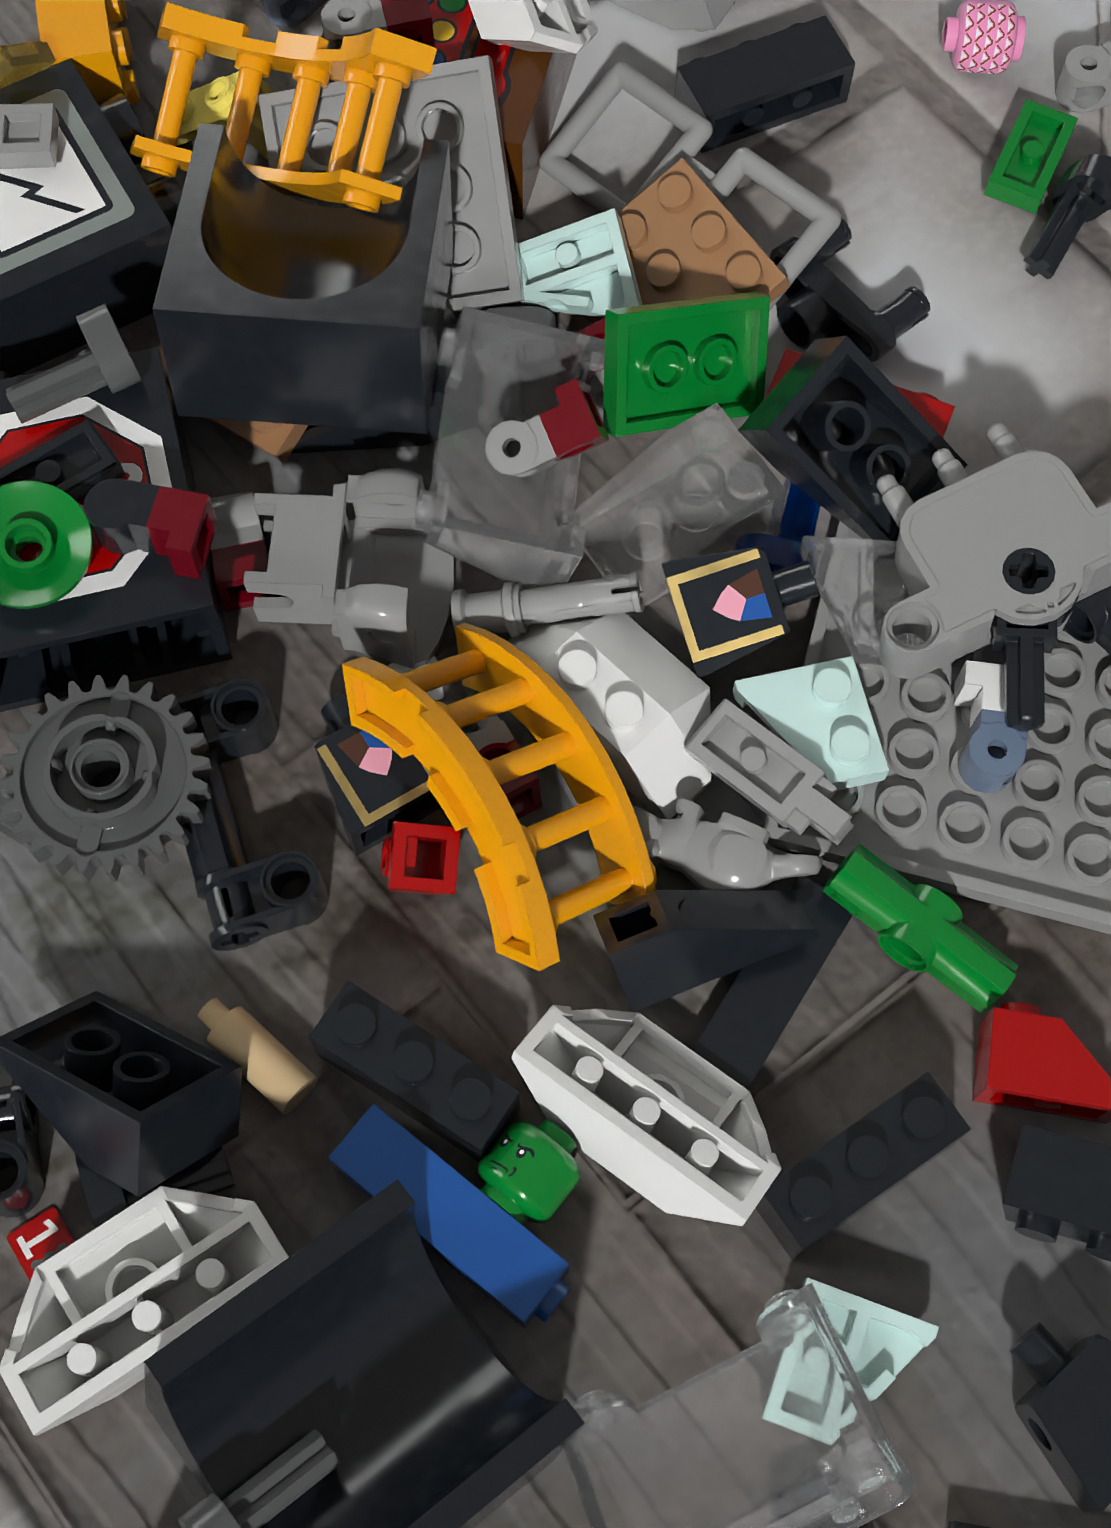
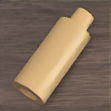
M213 998L198 1013V1018L211 1029L207 1042L219 1054L242 1066V1076L283 1115L297 1108L316 1086L318 1078L242 1006L229 1010L218 998Z

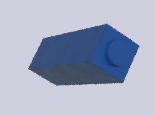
M374 1103L328 1157L334 1169L370 1199L398 1179L416 1202L415 1220L422 1243L523 1328H526L534 1316H537L546 1323L570 1292L571 1288L562 1282L569 1272V1263Z

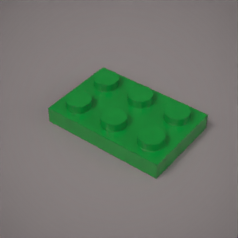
M755 291L606 309L603 424L607 433L614 437L750 416L764 400L770 296Z

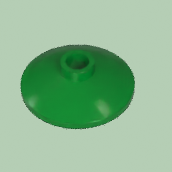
M18 481L0 486V605L16 609H32L54 603L69 594L80 583L88 570L93 553V534L90 523L80 505L70 495L55 486L37 481ZM35 543L42 546V552L35 560L23 561L20 559V553L26 545Z

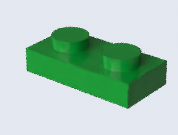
M1026 99L991 173L983 195L1036 214L1072 136L1078 118Z

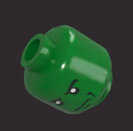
M547 1119L539 1127L523 1121L512 1122L478 1164V1174L484 1183L479 1190L521 1225L526 1220L537 1224L546 1223L580 1180V1168L575 1159L570 1155L577 1145L567 1133Z

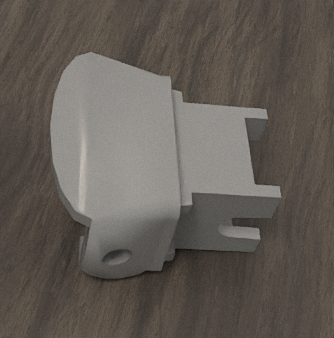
M381 468L369 471L363 475H348V483L334 485L333 496L255 493L253 504L257 515L274 516L273 521L264 520L263 534L267 545L270 546L267 572L245 571L243 583L247 593L280 595V597H254L253 609L258 622L332 624L333 636L340 637L344 650L360 652L412 669L429 663L440 648L450 621L451 595L453 590H455V560L449 530L439 512L427 507L423 478L420 474L402 468ZM346 503H353L356 519L348 520Z

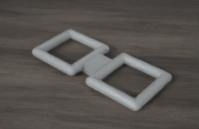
M625 62L614 63L541 154L539 160L540 168L598 212L602 213L615 208L617 213L622 210L627 203L566 159L623 89L684 132L629 203L681 158L686 161L721 203L725 201L746 175L812 222L777 265L791 285L841 223L839 211L746 147L738 148L718 173L715 174L694 159L712 135L713 127L710 121ZM783 292L772 303H770L769 311L773 308V306L777 303V301L782 297V295L785 292Z

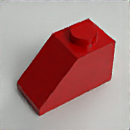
M1008 1002L1001 1004V1008L994 1007L979 1023L972 1101L1104 1124L1111 1121V1078L1062 1018L1041 1015L1042 1009L1032 1004Z

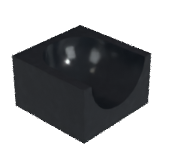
M199 123L153 305V314L178 416L427 433L454 252L449 141L424 139L419 167L411 180L403 187L400 201L381 204L379 212L372 213L353 207L330 208L316 206L279 193L259 180L241 162L229 142L224 125Z

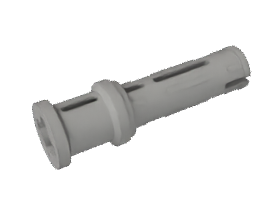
M638 572L525 589L522 584H517L516 582L504 583L501 590L468 594L465 589L453 590L451 595L452 622L454 631L456 625L467 623L493 634L509 632L511 637H519L529 632L532 625L632 611L643 612L644 599L643 597L639 598V593H643Z

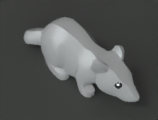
M679 798L675 805L676 812L678 813L675 819H660L649 811L632 806L647 847L649 859L652 861L655 870L662 864L669 869L682 872L700 890H762L771 882L779 879L818 874L822 867V857L804 854L793 855L776 849L767 842L770 836L768 830L735 815L724 812L717 823L705 821V812L701 806L684 798Z

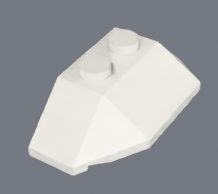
M468 0L481 39L488 40L496 45H507L533 52L577 54L599 31L587 0Z
M626 613L532 625L529 632L524 633L523 636L511 637L508 640L509 643L528 655L547 672L570 697L605 748L624 787L658 818L675 819L678 816L675 809L678 799L684 798L693 801L711 783V771L692 758L684 749L687 742L710 716V687Z
M552 1005L512 1054L511 1059L547 1120L567 1133L574 1140L578 1149L665 1213L743 1226L781 1171L776 1154L771 1152L766 1129L750 1091L638 1012L605 1009L571 1010L570 1006Z
M160 1186L35 1267L15 1323L9 1348L5 1349L0 1363V1375L33 1435L38 1436L117 1397L144 1379L145 1360L289 1258L255 1201L238 1198L232 1199Z

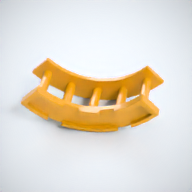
M169 2L166 3L161 15L157 38L169 41L168 49L173 52L156 129L153 140L136 135L129 154L142 158L141 167L143 169L167 177H176L177 169L188 171L192 151L176 146L196 61L203 60L204 53H209L235 60L234 67L239 70L225 130L233 150L242 163L262 79L269 78L272 69L292 73V78L297 81L277 169L243 163L259 180L281 194L344 203L350 207L372 213H378L381 204L400 201L403 188L380 181L402 88H409L411 81L422 79L431 74L437 48L377 27L361 35L344 36L341 49H327L329 41L320 36L278 31L276 43L248 38L249 28L245 24L204 14ZM329 80L342 81L347 86L327 172H301L321 88L325 89L328 87ZM371 93H375L356 173H354L352 170Z
M462 623L455 626L458 647L457 655L400 674L388 666L366 657L342 663L351 725L378 738L401 758L414 755L430 772L431 775L428 777L426 786L444 810L455 831L467 827L484 864L474 869L486 904L496 953L541 971L560 962L556 938L558 925L606 902L619 905L656 890L657 874L655 867L649 859L635 811L608 753L570 697L528 655L505 639L485 629ZM462 680L463 686L481 692L448 705L440 701L435 702L426 693ZM509 711L538 740V742L488 760L479 754L460 728ZM555 763L578 805L528 827L521 825L500 785ZM588 830L596 852L601 876L548 900L535 861L537 852Z

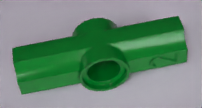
M860 843L839 864L822 890L848 910L849 913L879 934L877 937L878 945L892 960L911 971L919 973L928 972L979 1013L989 1010L1006 992L1016 977L1015 972L1018 965L962 923V911L949 896L929 885H913Z

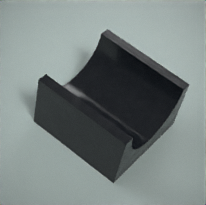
M398 1179L144 1361L146 1407L207 1496L210 1493H214L223 1501L314 1429L323 1436L327 1446L334 1451L339 1461L337 1467L261 1528H475L550 1465L585 1424L566 1398L558 1402L551 1401L539 1396L522 1384L496 1359L475 1334L446 1292L426 1254L415 1220L416 1202Z

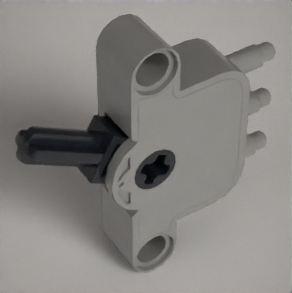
M998 422L989 427L987 436L992 442L993 450L1000 459V462L969 476L960 461L954 458L949 449H939L933 454L932 462L937 468V474L945 488L927 495L915 503L904 486L899 485L893 475L886 474L878 479L876 487L882 495V501L899 527L894 562L899 576L912 595L895 604L885 615L878 656L881 665L888 673L898 678L913 679L992 643V651H1004L1005 724L1007 727L1016 729L1018 732H1028L1040 729L1045 723L1044 653H1052L1058 633L1065 627L1076 602L1111 586V502L1096 508L1071 469L1059 457L1045 451H1025L1016 436L1009 432L1005 424ZM1022 583L1026 584V588L1022 587ZM903 633H912L919 636L925 643L915 647L906 646L895 637Z

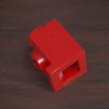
M393 822L392 837H385L380 862L381 875L388 877L387 889L392 892L437 896L454 895L456 893L461 830L455 831L454 827Z

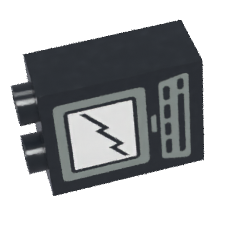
M71 59L0 88V104L54 103L59 118L56 167L0 169V371L7 372L13 376L24 373L87 344L76 319L78 315L106 304L117 328L120 329L153 313V305L182 194V189L174 177L161 176L145 183L135 166L142 162V158L129 155L135 136L145 137L129 102L122 93L96 102Z

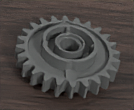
M96 675L91 691L82 692L80 687L74 681H71L68 685V698L65 701H60L52 694L47 693L44 695L48 708L45 714L40 715L29 710L23 713L31 726L30 730L27 733L9 732L8 737L19 751L16 754L0 756V764L7 772L12 774V776L0 780V792L4 797L11 799L0 807V810L9 822H18L11 830L12 834L21 845L32 842L28 851L39 863L52 856L51 865L62 876L76 864L77 873L84 882H90L99 867H103L111 882H117L121 867L124 864H130L133 870L139 876H142L145 873L144 859L148 855H153L163 863L169 861L168 853L165 849L167 842L174 841L187 846L189 840L182 829V825L185 822L203 823L204 817L194 802L212 799V792L208 784L200 779L213 774L214 768L209 758L200 756L209 749L203 733H193L198 726L193 714L189 711L178 715L181 707L173 694L158 701L159 694L154 684L149 681L135 693L133 685L126 675H122L116 687L109 690L101 675ZM108 768L121 769L118 778L112 784L106 787L92 786L95 777L101 771Z

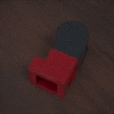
M107 479L92 487L84 501V511L98 543L105 550L114 554H127L139 549L143 550V552L168 556L175 575L195 579L201 578L218 526L208 494L126 479Z

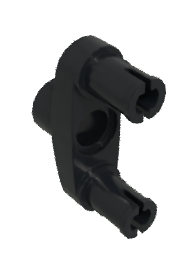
M841 218L839 227L790 285L791 287L786 290L785 294L788 299L779 304L777 318L785 335L800 348H809L816 339H822L823 337L848 336L871 362H875L894 349L896 339L929 316L930 303L921 290L910 286L877 311L872 310L834 273L822 263L851 243L849 241L852 239L851 230L844 219ZM792 236L772 249L770 259L776 266L800 237Z

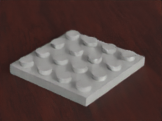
M486 55L434 64L430 75L411 81L409 88H402L380 181L403 188L411 180L419 167L424 139L449 141L454 252L446 306L451 312L525 301L492 58ZM342 81L328 83L327 88H321L301 172H327L347 86ZM295 89L258 95L269 167L277 169ZM371 93L352 170L354 173H356L375 93ZM285 195L292 199L321 207L352 208L344 203Z

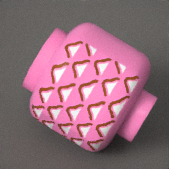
M964 0L957 10L956 17H946L941 49L945 52H951L953 67L958 72L1002 74L1007 70L1011 62H1018L1021 57L1026 30L1025 16H1018L1015 5L1008 0Z

